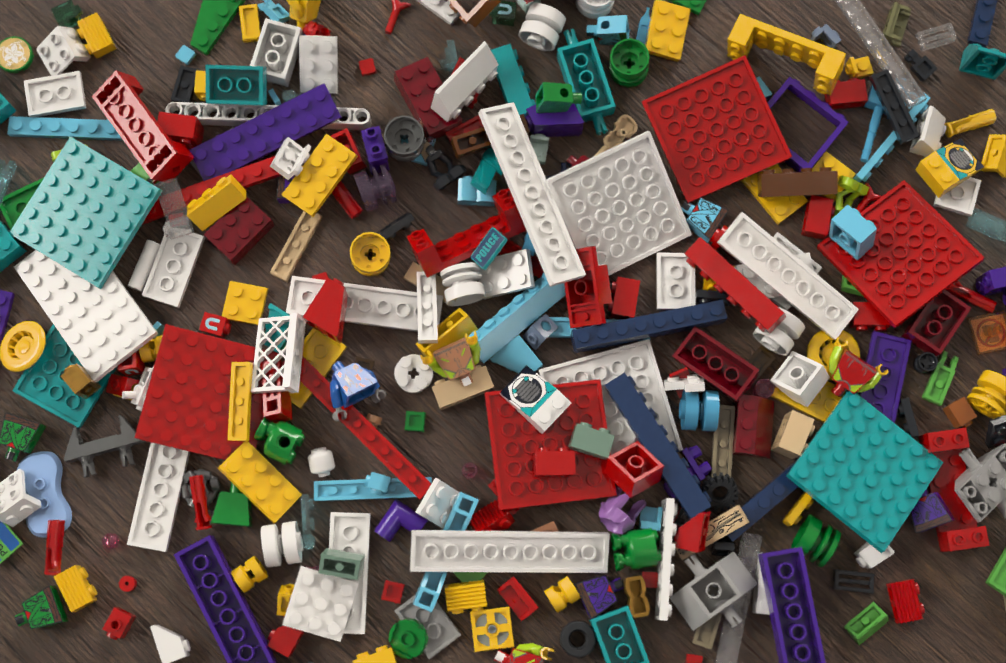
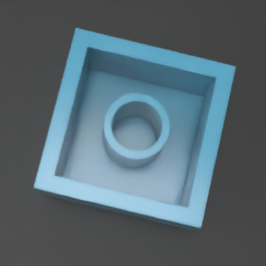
M847 205L831 219L829 237L858 260L874 245L877 228L872 221L863 218L857 209H852Z

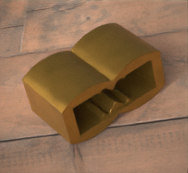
M641 575L624 578V592L628 597L627 606H629L632 617L648 616L650 607L647 598L644 596L646 592L644 579Z

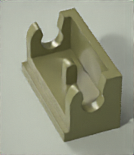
M894 2L889 10L880 42L898 48L901 46L905 28L910 17V7Z

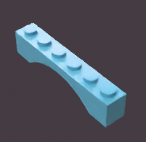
M459 492L443 530L465 531L479 499ZM425 572L413 600V605L432 612L447 572Z

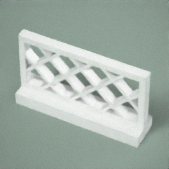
M290 313V316L259 319L251 392L253 394L282 391L299 393L306 325L305 320L299 313ZM285 322H289V327L282 332L280 327ZM271 323L273 327L266 334L264 332V326L265 324ZM278 330L281 335L273 342L270 337ZM286 339L287 346L281 351L278 345ZM268 340L272 345L264 352L262 345ZM276 348L279 354L271 360L268 355ZM284 357L285 364L279 369L275 364ZM266 358L270 363L261 370L260 363ZM274 367L277 372L269 379L266 373ZM281 375L283 377V385L275 386L274 382ZM264 377L267 382L263 387H258V381Z

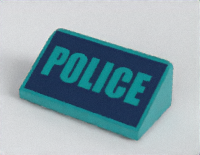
M492 227L472 253L471 259L483 270H486L508 239L502 232Z

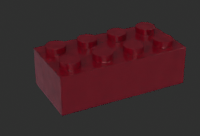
M428 57L395 71L394 82L414 119L418 120L423 127L424 136L428 142L445 136L446 132L462 124L463 119L460 114L456 119L452 118L447 122L431 109L435 91L443 83Z

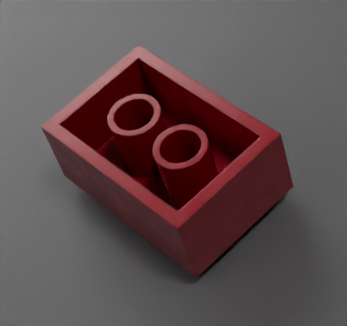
M246 196L244 201L222 216L204 236L228 260L236 265L275 225Z
M945 290L917 312L902 337L912 340L911 343L924 352H931L938 356L943 352L971 310V307Z

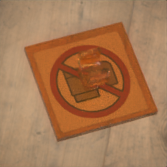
M1005 310L967 319L978 355L1006 349Z

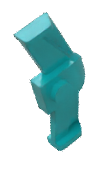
M489 148L483 153L481 162L470 183L485 195L495 173L503 175L493 148Z

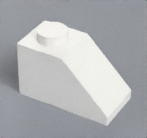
M866 542L854 552V555L857 557L856 561L861 567L869 569L875 567L895 552L888 546L885 552L880 553Z
M160 625L150 627L162 663H172L190 656L189 651H191L189 641L184 639V636Z

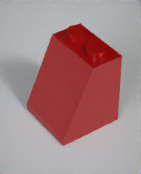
M327 278L303 315V319L307 325L340 344L343 338L348 294L343 286L344 283L336 278L333 280Z

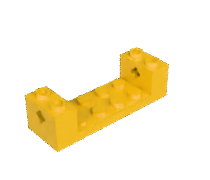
M742 14L739 15L728 37L727 56L732 60L744 55L747 57L753 44H756L761 49L772 50L777 55H785L793 61H801L808 64L811 68H817L813 89H816L821 94H832L843 71L846 53Z

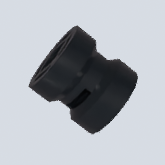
M925 352L917 356L913 361L914 369L920 374H926L934 370L938 365L937 357L931 352Z

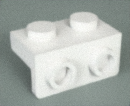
M287 137L270 167L287 180L294 175L298 176L303 169L302 163H305L310 157L308 152L312 146L308 144L302 148L291 138Z

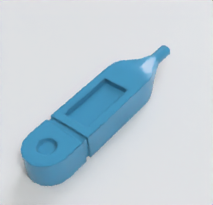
M649 7L646 8V13L640 19L636 40L643 44L646 42L650 23Z

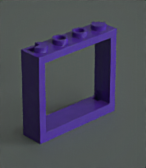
M789 77L768 102L770 109L788 89L837 127L809 162H806L789 148L792 158L784 162L796 172H801V168H812L849 122L844 115L836 113L831 109L828 103L819 100L814 92L806 90L798 80Z

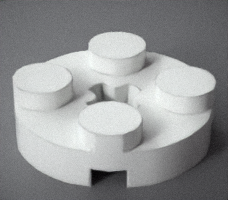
M411 354L400 359L395 367L394 376L397 384L405 392L419 393L431 384L433 370L428 365L423 364L420 355ZM416 369V372L419 373V376H415V379H411V375H408L409 371Z

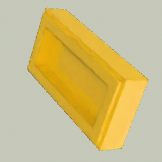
M257 4L239 6L243 42L258 41L261 27Z

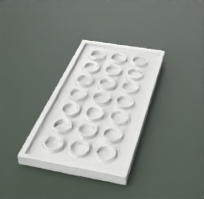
M37 250L14 266L17 273L95 382H98L158 335V332L113 271L102 289H99Z

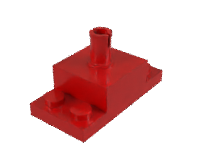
M596 246L576 249L586 275L583 278L564 283L570 328L605 324L604 304L612 303L607 265H598Z

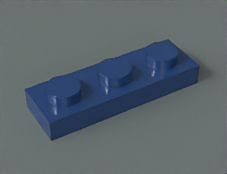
M977 0L967 43L980 44L984 48L988 45L997 0Z

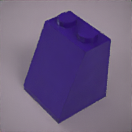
M535 104L526 109V116H524L532 135L543 134L546 137L579 136L582 134L584 121L575 104H572L566 112L536 113Z

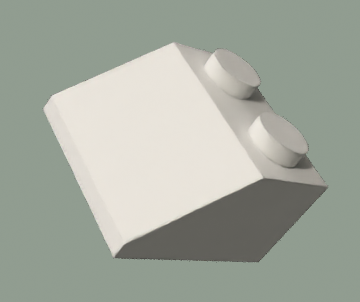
M929 106L918 118L916 129L920 136L912 140L909 152L927 157L941 148L942 143L939 141L946 131V126L944 125L946 118L933 106Z
M792 351L770 381L792 400L808 407L830 376L822 364Z

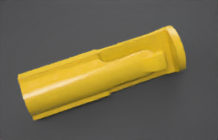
M989 109L960 120L944 123L946 126L945 135L950 138L965 131L993 124L996 121V114L993 109Z

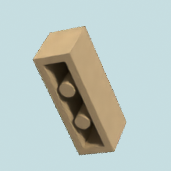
M477 365L474 371L469 372L473 383L464 387L459 377L453 380L445 381V379L436 381L434 383L435 386H432V390L440 411L494 390L487 367Z

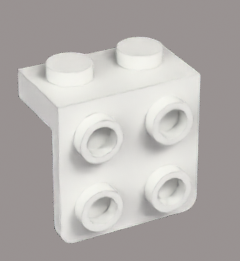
M57 26L37 47V52L51 76L61 74L73 61L87 62L91 58L73 27Z
M18 469L0 482L1 522L14 527L41 508L40 500L26 494L23 470Z

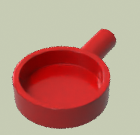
M726 225L721 230L717 228L709 240L712 242L711 247L714 250L718 249L720 246L717 243L718 240L729 228Z

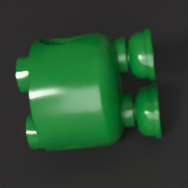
M264 418L254 438L255 440L263 441L267 436L268 438L263 449L264 455L286 465L287 463L292 464L296 456L294 450L296 446L300 447L305 436L302 434V429L286 421L270 423ZM284 439H289L290 445L286 448L281 447V442Z
M651 528L630 530L625 534H621V537L618 534L611 533L613 551H617L623 546L625 553L624 555L614 553L616 571L622 570L624 566H629L633 570L643 567H656L657 563L662 560L661 552L656 547V542H658L657 530H652Z

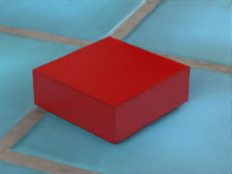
M385 580L381 600L401 604L405 584Z

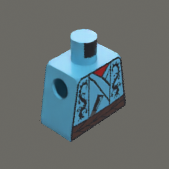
M627 15L598 17L597 25H587V36H597L598 43L601 45L615 46L621 40L629 39L630 29Z
M703 198L699 199L696 206L687 203L685 200L681 207L682 211L689 215L686 221L690 230L707 243L729 211L727 208Z

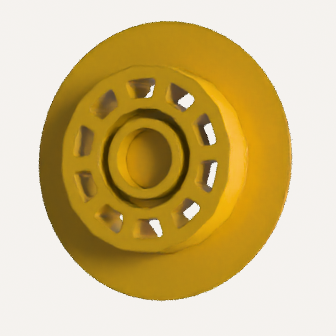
M24 321L16 324L7 332L0 346V360L5 368L13 372H20L30 368L37 362L43 353L46 342L42 326L33 321Z
M821 330L811 338L807 347V358L822 364L830 376L828 380L834 381L831 379L832 374L829 372V360L835 347L832 342L836 341V339H832ZM843 330L838 336L840 337L839 343L844 345L847 340L848 344L845 348L860 358L858 343L851 334Z

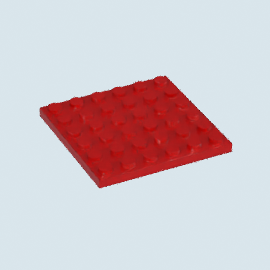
M746 55L642 101L643 108L687 203L696 201L792 158L791 152Z
M905 180L860 213L863 218L872 221L877 228L874 245L860 259L856 260L830 237H827L817 245V249L894 328L898 327L974 269L985 258Z
M166 324L134 439L226 460L245 442L228 441L232 362H252L254 366L256 347ZM271 352L268 357L273 360L278 353ZM262 378L258 381V387H263ZM252 393L250 435L248 442L255 449L258 440H255L254 435L264 419L263 393Z
M600 379L554 384L553 386L571 404L543 434L499 394L501 391L484 393L499 510L617 496L615 482L605 473L608 459L603 460L575 451V476L534 477L533 453L542 447H548L550 451H558V448L568 447L576 424L585 422L591 424L593 429H607Z

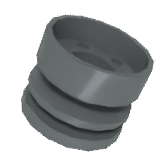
M402 115L389 121L385 127V145L391 157L397 161L408 162L420 156L424 148V132L418 120L411 116ZM401 139H403V140L408 139V143H405V142H404V143L402 144Z

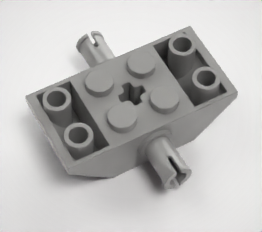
M1006 443L978 459L971 452L970 448L961 451L962 453H959V456L966 463L968 469L955 480L954 491L977 522H981L996 506L1006 519Z
M734 551L709 569L703 567L695 554L692 555L690 558L695 565H693L689 558L684 562L694 573L695 579L670 597L671 601L693 631L717 613H723L732 628H734L737 624L733 617L738 624L743 619L733 608V602L758 583ZM711 585L719 588L717 596L714 594L709 595L708 592Z

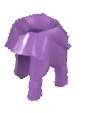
M618 485L616 486L617 496L608 497L606 502L601 503L599 517L608 531L624 534L633 529L636 518L645 508L646 502L645 500L637 501L633 504L628 514H626L621 508L630 497L626 493L620 495L622 489Z

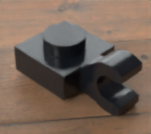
M914 49L904 57L908 63L913 64L910 70L921 82L925 81L938 69L926 55L921 58Z

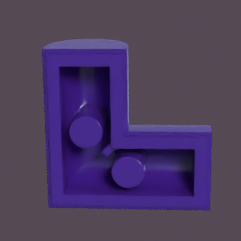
M395 499L374 532L391 542L401 526L410 532L411 530H422L428 520L398 499Z

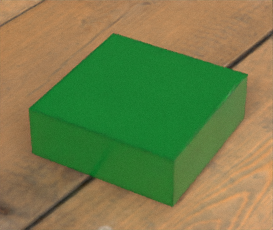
M406 411L405 431L424 432L426 412Z

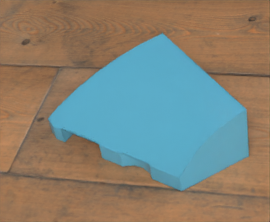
M520 335L516 336L490 358L491 362L497 363L516 373H519L526 365L535 372L543 366L542 362Z

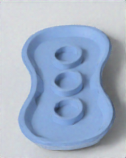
M40 451L24 457L20 461L17 470L21 469L24 471L26 494L41 501V508L26 518L30 532L37 537L47 538L48 520H65L64 531L67 530L72 521V511L61 490L63 467L59 457L49 451Z

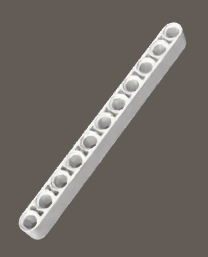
M171 102L166 106L165 111L166 113H173L178 110L180 111L179 114L190 116L192 112L199 111L196 116L202 125L239 126L279 105ZM337 107L341 117L347 116L348 119L344 122L337 120L321 129L344 130L348 128V130H365L371 126L370 114L363 108ZM212 112H217L216 116L209 117ZM230 113H236L234 117L228 118V115ZM249 113H254L252 118H246ZM360 117L367 118L364 122L358 121Z

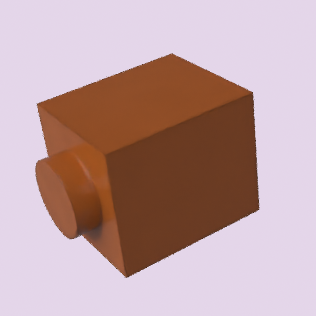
M965 397L959 398L943 408L954 428L961 426L966 428L973 424L972 419L977 417Z

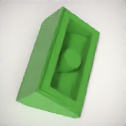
M872 602L849 621L844 628L855 642L861 645L885 625L889 619L888 615L875 602Z

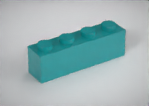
M511 44L492 49L491 52L499 64L496 70L498 73L496 78L505 103L514 102L519 115L524 114L526 116V109L535 105V101L530 99L528 94L531 93L528 82L524 83V71L522 66H518L516 61L518 60L516 49L512 50Z

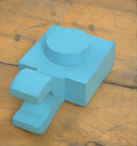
M263 0L265 4L260 3L257 5L270 20L284 23L290 19V14L279 3L274 4L272 0Z

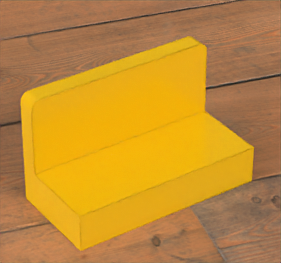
M1006 134L989 135L981 162L984 166L983 172H998L1003 178H1006Z

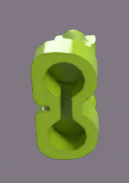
M841 175L838 185L845 190L836 194V208L833 217L845 206L849 205L852 207L853 201L858 196L867 195L869 187L852 178ZM848 193H853V194H851L849 197L846 198V200H845V202H844V205H843V195H846V194H848Z

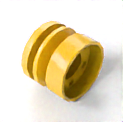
M366 232L360 234L354 239L350 247L351 263L361 275L370 277L381 274L388 267L390 261L388 242L378 233ZM369 252H373V255L376 257H372V260H368V257L365 255H368Z
M985 370L977 380L979 387H973L966 400L975 410L994 419L1006 415V377L997 372Z

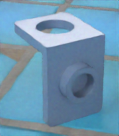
M545 314L528 329L523 338L534 350H537L544 340L558 329V326ZM547 322L551 329L548 331L544 330L541 323Z

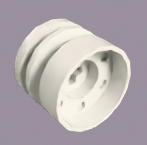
M477 263L456 264L440 271L441 279H443L442 285L450 287L444 291L448 306L468 305L486 297L484 284L476 282L482 277L481 273H479L480 266Z

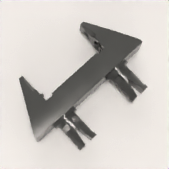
M118 416L121 424L120 435L116 434L83 443L80 428L74 427L64 461L68 463L81 461L84 478L90 477L89 470L91 475H97L93 462L95 456L113 451H120L122 467H128V461L130 465H135L131 448L135 445L146 443V441L134 439L136 429L124 416Z

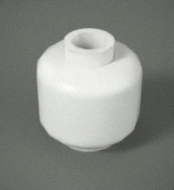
M326 447L311 450V454L308 455L311 473L318 474L319 477L330 475V471L335 468L332 451L327 450Z

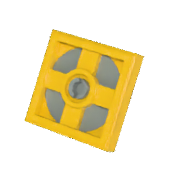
M510 607L486 609L477 612L470 611L475 652L514 647Z

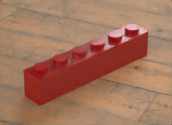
M701 237L684 253L687 257L686 262L693 269L697 267L701 271L699 274L706 281L710 279L714 282L713 287L719 293L725 292L728 295L727 300L733 306L738 304L742 308L741 313L748 319L752 317L756 321V327L762 332L766 330L770 334L786 318L785 313Z

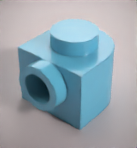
M371 472V476H366L364 487L371 488V493L382 495L383 492L387 493L391 477Z

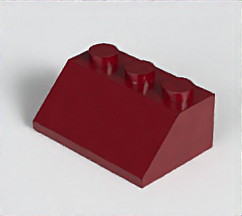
M743 395L739 400L735 401L733 455L770 459L775 401L752 395Z

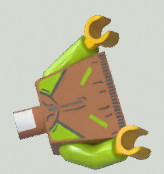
M473 331L474 336L472 337L467 336V333H465V338L434 351L433 356L431 351L427 350V357L420 355L423 364L428 365L434 372L444 378L448 377L450 380L459 377L463 387L473 383L469 372L476 369L481 352L477 332Z

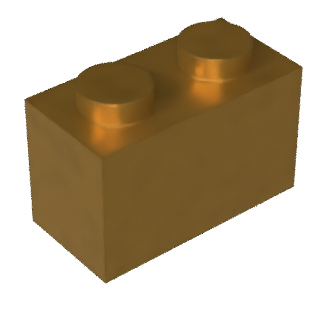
M77 363L68 366L64 370V374L61 375V378L70 389L84 399L89 398L101 388L98 382L92 380L85 368Z

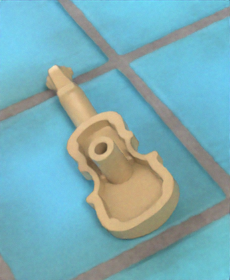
M621 115L614 122V129L609 131L603 138L604 145L594 156L623 143L625 138L631 139V136L638 129L635 120L629 115Z

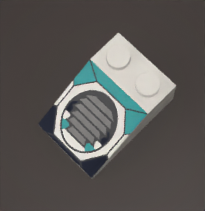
M527 365L499 393L541 434L571 404L558 389Z

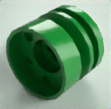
M631 38L623 39L615 44L610 54V75L615 83L627 88L636 87L643 83L648 74L650 59L649 51L645 44Z
M809 515L797 531L791 548L802 547L804 556L810 551L809 561L814 562L816 560V565L823 567L835 553L841 538V531L838 529L832 531L831 525H827L821 530L823 521L813 515Z

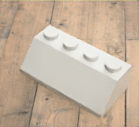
M483 42L435 91L431 109L447 122L452 118L456 119L462 111L461 108L464 105L468 106L473 101V96L483 91L486 86L485 83L488 80L492 81L498 74L496 70L499 64L486 42Z

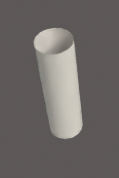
M151 240L146 241L128 283L129 288L142 292L160 244Z

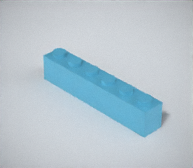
M543 273L542 277L534 282L535 287L526 289L523 293L515 296L511 303L501 308L493 318L485 321L483 326L476 331L481 348L479 360L485 363L566 295L564 283L550 287L545 273ZM472 332L469 335V337L474 336V332Z

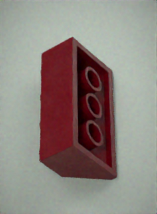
M696 326L672 356L675 360L735 401L739 400L748 391L759 376L758 368Z

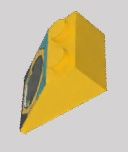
M959 139L921 160L915 170L936 196L940 198L982 170L984 166L962 139Z

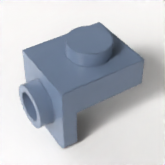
M827 24L822 28L818 26L811 33L812 37L810 39L815 42L820 38L826 46L833 49L841 41L839 34Z

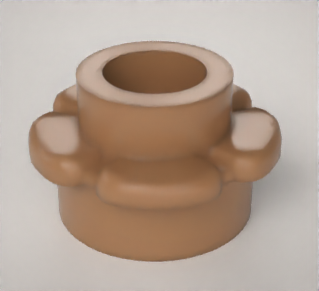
M370 413L367 414L366 419L375 428L378 425H382L381 417Z

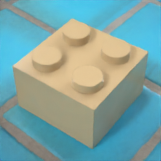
M794 410L785 414L771 451L790 459L800 456L808 446L806 443L808 436L813 434L815 429L813 422L815 419Z

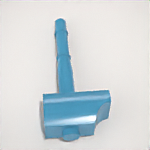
M871 85L867 93L868 101L864 105V107L874 110L860 159L864 163L868 162L882 114H886L873 85Z

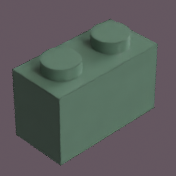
M585 422L576 424L568 448L603 460L608 459L615 435L610 434L611 431L604 428H599V430L593 429L591 424Z
M326 548L321 553L318 573L358 580L363 573L365 555Z

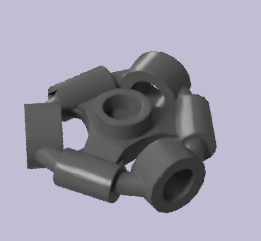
M203 469L198 471L189 470L183 475V485L181 486L183 499H186L188 506L194 507L193 500L191 499V486L188 485L190 483L189 477L203 475L208 506L217 498L216 494L221 490L219 478L213 476L212 472ZM208 480H210L212 492L207 489Z

